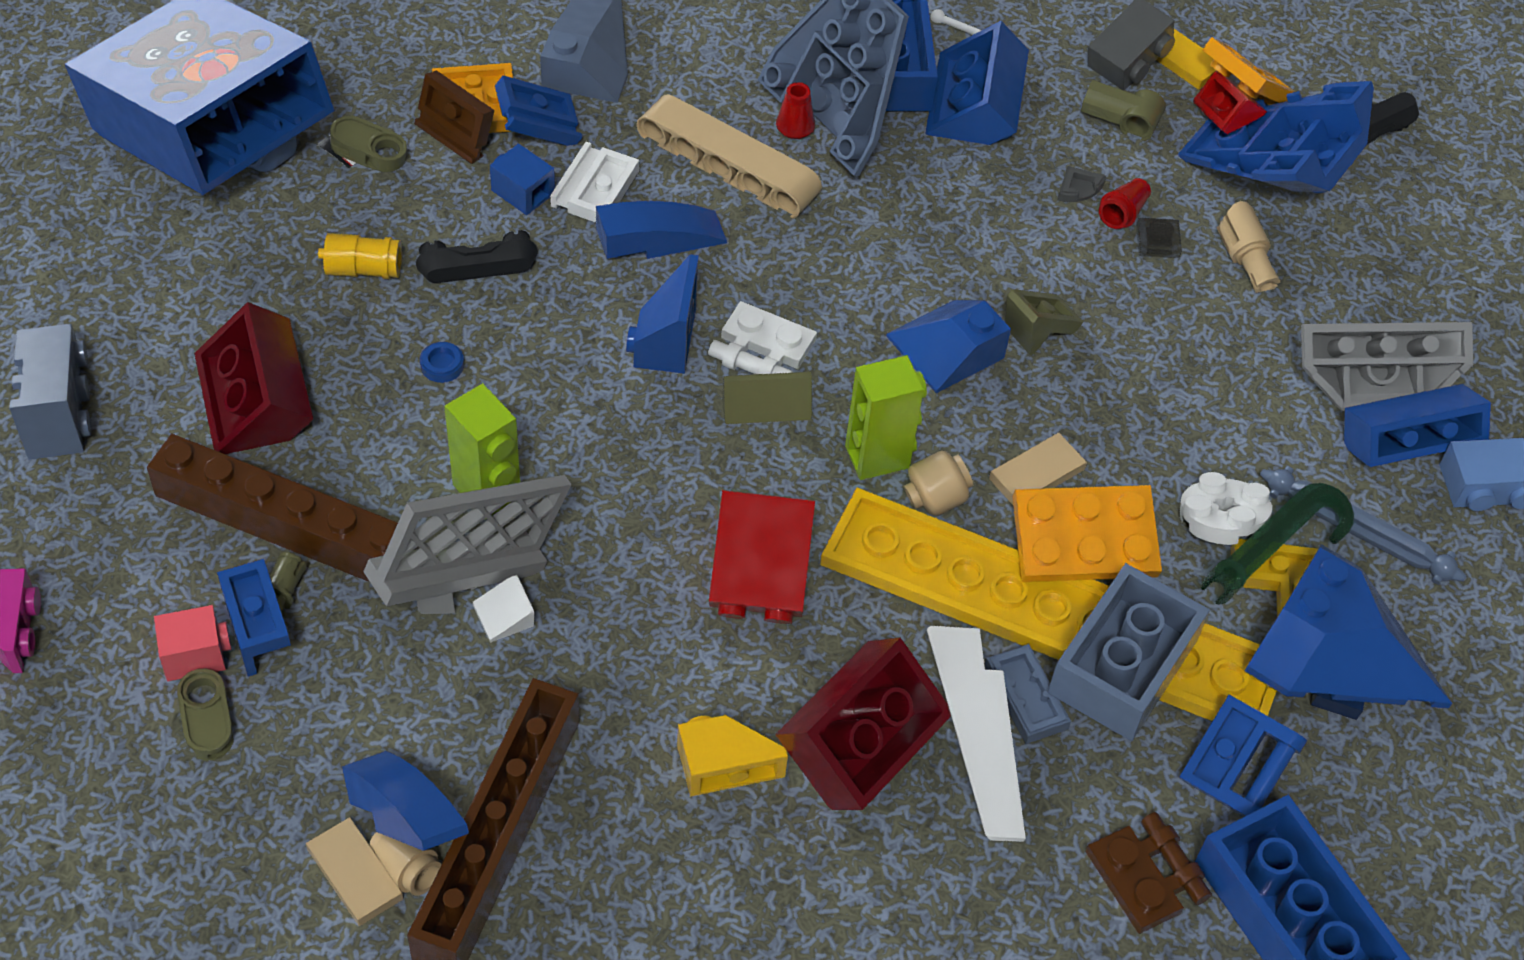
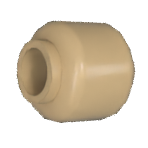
M938 451L909 467L908 477L910 483L903 487L915 510L923 506L929 515L936 517L968 501L969 488L973 487L974 484L959 454L952 457L947 451Z

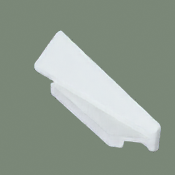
M930 626L927 629L928 637L985 835L993 841L1024 842L1026 837L1003 670H985L980 628Z

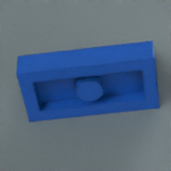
M264 559L217 572L248 677L257 674L254 656L291 646L287 628Z

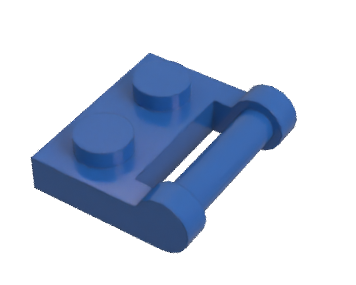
M1228 695L1179 777L1182 781L1245 817L1263 807L1293 754H1300L1307 740L1283 724ZM1267 735L1276 740L1277 744L1244 798L1232 790L1264 736Z

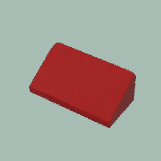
M1216 70L1193 99V102L1223 132L1229 134L1267 113L1252 97L1239 89L1237 83Z

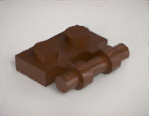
M1157 812L1147 815L1141 821L1142 826L1150 836L1149 838L1139 841L1131 827L1127 826L1089 844L1085 851L1138 934L1181 914L1184 907L1175 894L1186 890L1195 905L1206 902L1212 896V893L1203 881L1205 878L1204 872L1197 862H1190L1178 844L1180 841L1179 835L1173 826L1165 825ZM1161 853L1174 874L1164 878L1151 857Z

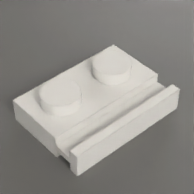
M585 142L550 195L551 207L557 209L558 206L567 208L570 214L596 222V206L620 203L639 172V159L604 147L601 150L591 148V143Z

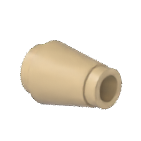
M376 832L372 836L369 846L399 890L404 893L410 892L414 896L428 892L441 867V863L438 862L437 853L432 849L422 851Z

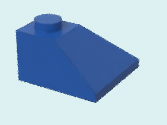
M690 254L641 308L637 327L629 326L626 352L634 353V368L685 374L697 305L699 255Z
M953 300L887 333L886 336L903 356L908 355L913 368L916 371H920L927 384L935 393H938L1004 359L1011 328L985 300Z

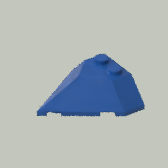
M1322 544L1244 670L1283 695L1304 698L1306 693L1331 694L1332 700L1405 705L1408 700L1430 702L1431 707L1449 708L1453 704L1363 569Z

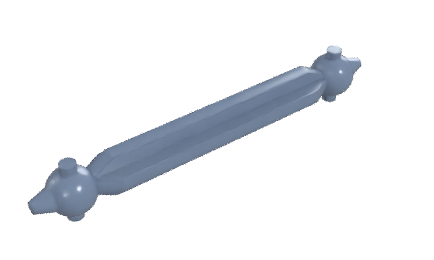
M1289 466L1275 471L1266 469L1261 471L1260 475L1268 483V487L1271 490L1269 495L1272 498L1276 499L1278 495L1288 494L1295 505L1415 568L1430 569L1433 575V583L1439 585L1442 581H1449L1451 579L1463 582L1466 578V575L1458 568L1454 552L1448 551L1447 554L1437 556L1429 544L1308 481H1295L1292 475L1294 470Z

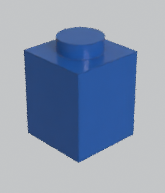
M519 143L505 154L499 155L490 164L491 191L525 215H528L549 199L555 189L554 167Z

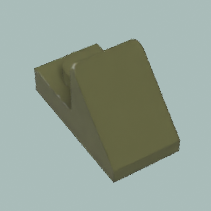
M1012 289L1007 295L1005 323L1011 328L1010 334L1030 355L1036 353L1050 334H1073L1083 324V321L1057 294Z

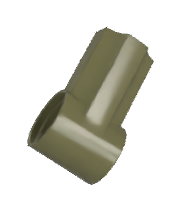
M1092 80L1083 100L1081 112L1118 124L1123 134L1131 133L1142 137V141H1147L1153 135L1166 109V103L1163 97L1153 90L1142 89L1132 94Z

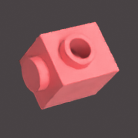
M213 605L154 616L158 653L167 682L182 679L188 672L196 669L207 668L215 672L226 670L223 651L232 650L227 622H217Z

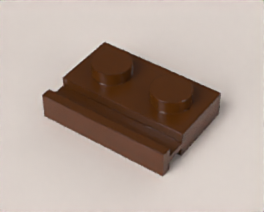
M437 70L426 73L418 104V109L421 113L420 117L415 119L414 124L469 163H475L484 156L481 153L482 146L487 144L495 110Z

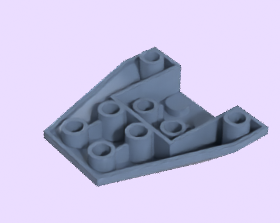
M820 0L773 48L757 79L780 103L783 102L787 87L795 82L806 84L811 91L814 115L837 137L829 152L854 176H860L878 143L909 18L892 0Z

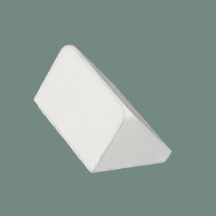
M517 575L507 578L473 601V607L490 642L534 627V610Z

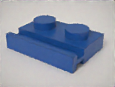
M504 75L495 84L502 116L507 117L508 120L505 124L506 130L566 146L576 145L582 139V134L576 131V126L579 123L569 93Z

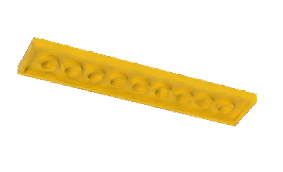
M856 487L832 533L820 561L821 566L1019 645L1029 644L1032 650L1057 660L1061 658L1109 588V585L1096 580L1022 582L1019 552L1017 549ZM1205 623L1199 639L1159 700L1213 721L1228 695L1268 716L1277 690L1244 671L1260 644Z

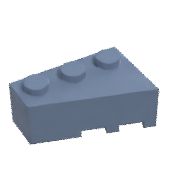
M72 324L17 330L14 363L15 366H18V375L12 376L13 390L19 389V399L10 400L9 409L28 460L83 453V437L92 435L89 412L87 409L82 410V402L90 401L86 374L80 375V367L88 366L85 341L76 340Z

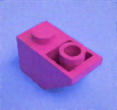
M0 569V662L12 673H23L24 663L21 657H32L34 655L35 634L33 628H29L31 616L39 615L41 608L40 590L38 587L32 586L26 569Z

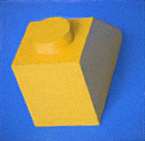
M727 715L713 718L710 716H698L686 723L678 724L677 748L690 797L784 778L786 775L788 755L785 747Z

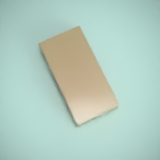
M1057 433L992 470L989 479L1013 505L1012 496L1015 489L1054 488L1084 471L1087 462L1060 433Z
M350 817L306 843L308 852L358 926L363 925L403 900L401 890H399Z

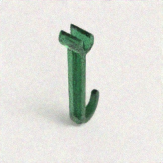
M1313 483L1305 486L1228 559L1220 561L1204 578L1201 589L1205 591L1211 583H1220L1224 587V593L1215 602L1217 605L1227 603L1244 586L1246 580L1323 507L1332 508L1339 517L1337 526L1329 536V540L1333 544L1339 543L1349 533L1354 524V511L1349 499L1343 492L1331 485Z

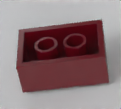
M901 637L868 641L775 735L830 809L863 810L951 717L947 702Z

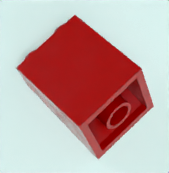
M722 490L709 595V606L718 608L717 615L743 619L746 617V611L765 613V621L779 624H792L793 616L802 617L815 501Z

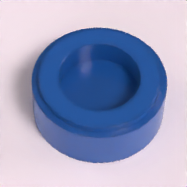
M433 343L427 346L420 355L421 371L427 379L434 382L444 383L452 381L460 376L464 369L463 353L452 343Z

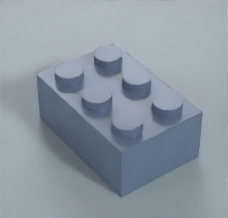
M1125 563L1057 662L1048 694L1128 740L1133 741L1199 639L1210 609Z

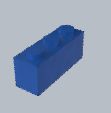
M1464 384L1346 407L1344 443L1348 451L1369 467L1445 452L1451 441L1489 440L1491 402Z

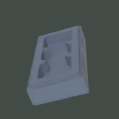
M1029 644L986 658L984 666L986 670H1003L1009 714L1025 744L1069 729L1071 720L1060 700L1048 694L1050 682Z

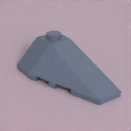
M571 0L551 29L540 56L541 85L543 87L618 103L628 77L621 0Z

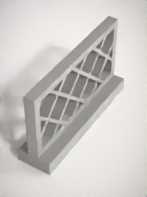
M565 475L407 502L384 556L370 558L363 572L386 607L500 583L515 575L518 578L532 576L544 570L548 562L540 548L572 484ZM545 495H547L546 498H544L542 501H540V502H539L538 504H536L534 507L530 508V506H532L534 503H536V502H537L538 500H540L542 497H544ZM511 502L503 509H501L499 512H497L495 515H492L493 512H495L505 503ZM472 509L455 523L452 522L466 510ZM526 511V513H524L522 516H520L518 519H516L514 522H512V523H511L510 525H508L506 528H503V526H505L507 523H509L510 521H512L514 518H516V517H517L518 515H520L522 512ZM433 516L415 529L420 518ZM485 518L488 519L483 524L474 529L472 532H470L468 535H464L466 532L471 530ZM447 525V529L438 534L428 543H425L427 539H429L431 536H433L435 533H437L439 530H441L443 527ZM530 527H532L531 530H530V532H529V534H528L526 530H528Z

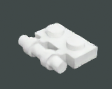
M740 301L721 333V338L731 343L727 345L718 340H713L708 355L722 360V365L732 370L739 367L753 374L793 373V371L781 367L782 363L799 369L816 341L817 332ZM749 349L766 357L762 359L746 351Z

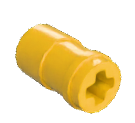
M327 233L324 248L318 249V259H323L326 275L358 277V275L379 276L383 279L399 278L402 265L401 240H393L392 237L379 239L365 238L352 234Z

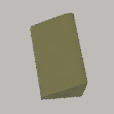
M811 372L724 376L722 403L725 423L741 424L811 420Z

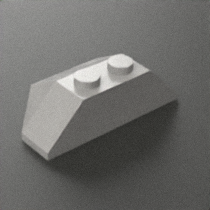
M1472 322L1301 325L1302 368L1341 411H1345L1346 407L1450 387L1462 374L1473 366Z

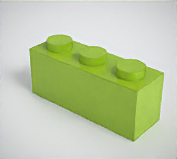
M908 355L856 367L845 447L860 480L909 469L912 453L917 450L915 436L917 426L922 423L920 408L922 398H925L927 395V388L922 373L920 371L915 372Z
M482 383L446 404L444 408L453 486L460 493L520 483L516 418ZM511 502L505 503L503 506H501L499 509L493 512L492 515L499 512L501 509H503Z

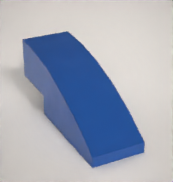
M664 201L620 202L596 206V230L607 259L645 252L647 259L727 243L716 212L707 208Z
M384 751L342 766L350 804L373 814L376 832L422 851L469 834L467 823L445 795L423 773L401 757Z

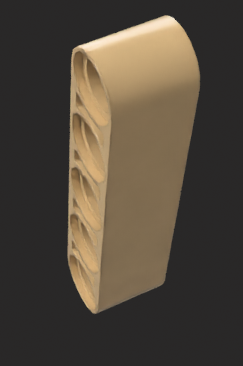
M663 95L637 120V130L642 138L649 137L659 143L657 146L676 156L679 154L692 160L690 163L709 174L714 172L725 178L724 182L743 192L748 190L757 195L756 199L776 210L781 208L792 214L791 218L799 216L822 189L819 176L809 167L675 96Z

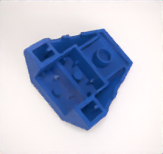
M1372 81L1341 82L1324 85L1323 93L1303 98L1300 91L1287 94L1288 101L1267 106L1264 99L1258 100L1256 102L1267 113L1229 134L1223 132L1209 118L1178 153V156L1188 163L1268 183L1294 192L1312 191L1314 193H1324L1330 191L1367 145L1374 91Z

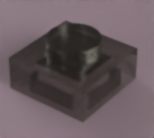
M1138 218L1136 230L1139 256L1180 259L1182 246L1179 220Z

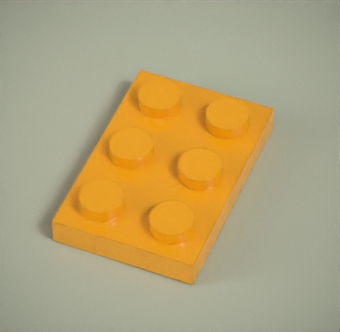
M1151 485L1015 489L1012 498L1022 582L1115 579L1125 563L1152 578L1159 577L1161 574L1162 566Z

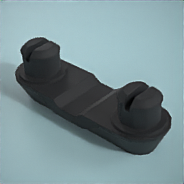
M1402 92L1377 104L1372 103L1367 144L1375 141L1379 136L1387 132L1402 131L1404 127L1408 128L1409 124L1417 120L1419 110L1416 98L1412 94Z
M518 230V234L510 231L503 237V241L488 242L484 246L473 248L466 246L446 248V245L441 241L434 240V244H430L427 241L419 247L420 255L416 260V267L432 283L521 273L532 267L538 249L536 244L529 240V234L522 230Z

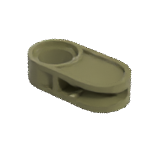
M355 116L337 118L330 127L331 148L343 158L382 172L395 171L405 164L407 159L406 141L402 136L393 131ZM388 147L396 150L398 154L394 157L386 158L380 156L377 151Z
M207 668L196 669L182 677L177 688L184 738L187 745L195 751L198 759L204 761L216 760L229 752L234 743L232 721L229 714L230 709L226 697L227 692L224 682L218 673ZM208 685L216 690L214 697L205 703H195L189 699L191 692L199 686Z

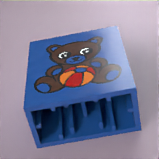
M172 0L64 64L94 131L106 140L202 195L335 111L311 41L227 0Z

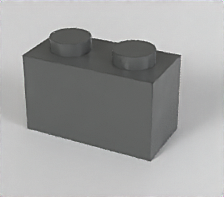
M1134 0L1088 46V67L1123 91L1134 82L1139 83L1148 73L1150 66L1159 57L1164 58L1173 48L1175 43V20L1145 0Z

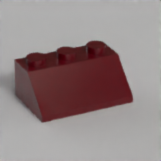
M247 302L194 353L215 451L229 454L287 442L313 420L290 318Z

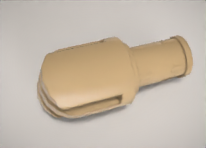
M1239 201L1233 204L1217 227L1233 263L1244 266L1255 293L1275 289L1278 286L1277 284L1280 283V279L1268 259L1267 253L1271 245L1253 207L1247 202Z

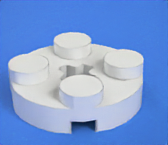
M1207 472L1199 477V483L1191 485L1182 494L1180 519L1182 522L1185 519L1189 523V532L1208 542L1224 545L1238 544L1240 536L1253 534V541L1264 536L1270 528L1272 504L1269 500L1270 491L1268 487L1260 483H1246L1239 480L1226 479L1220 473Z

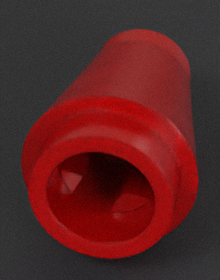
M795 82L787 87L776 119L777 129L784 136L791 139H802L810 135L815 129L811 91L804 83Z
M1135 178L1106 193L1102 197L1099 207L1101 220L1113 229L1131 226L1151 195L1150 185L1141 178Z

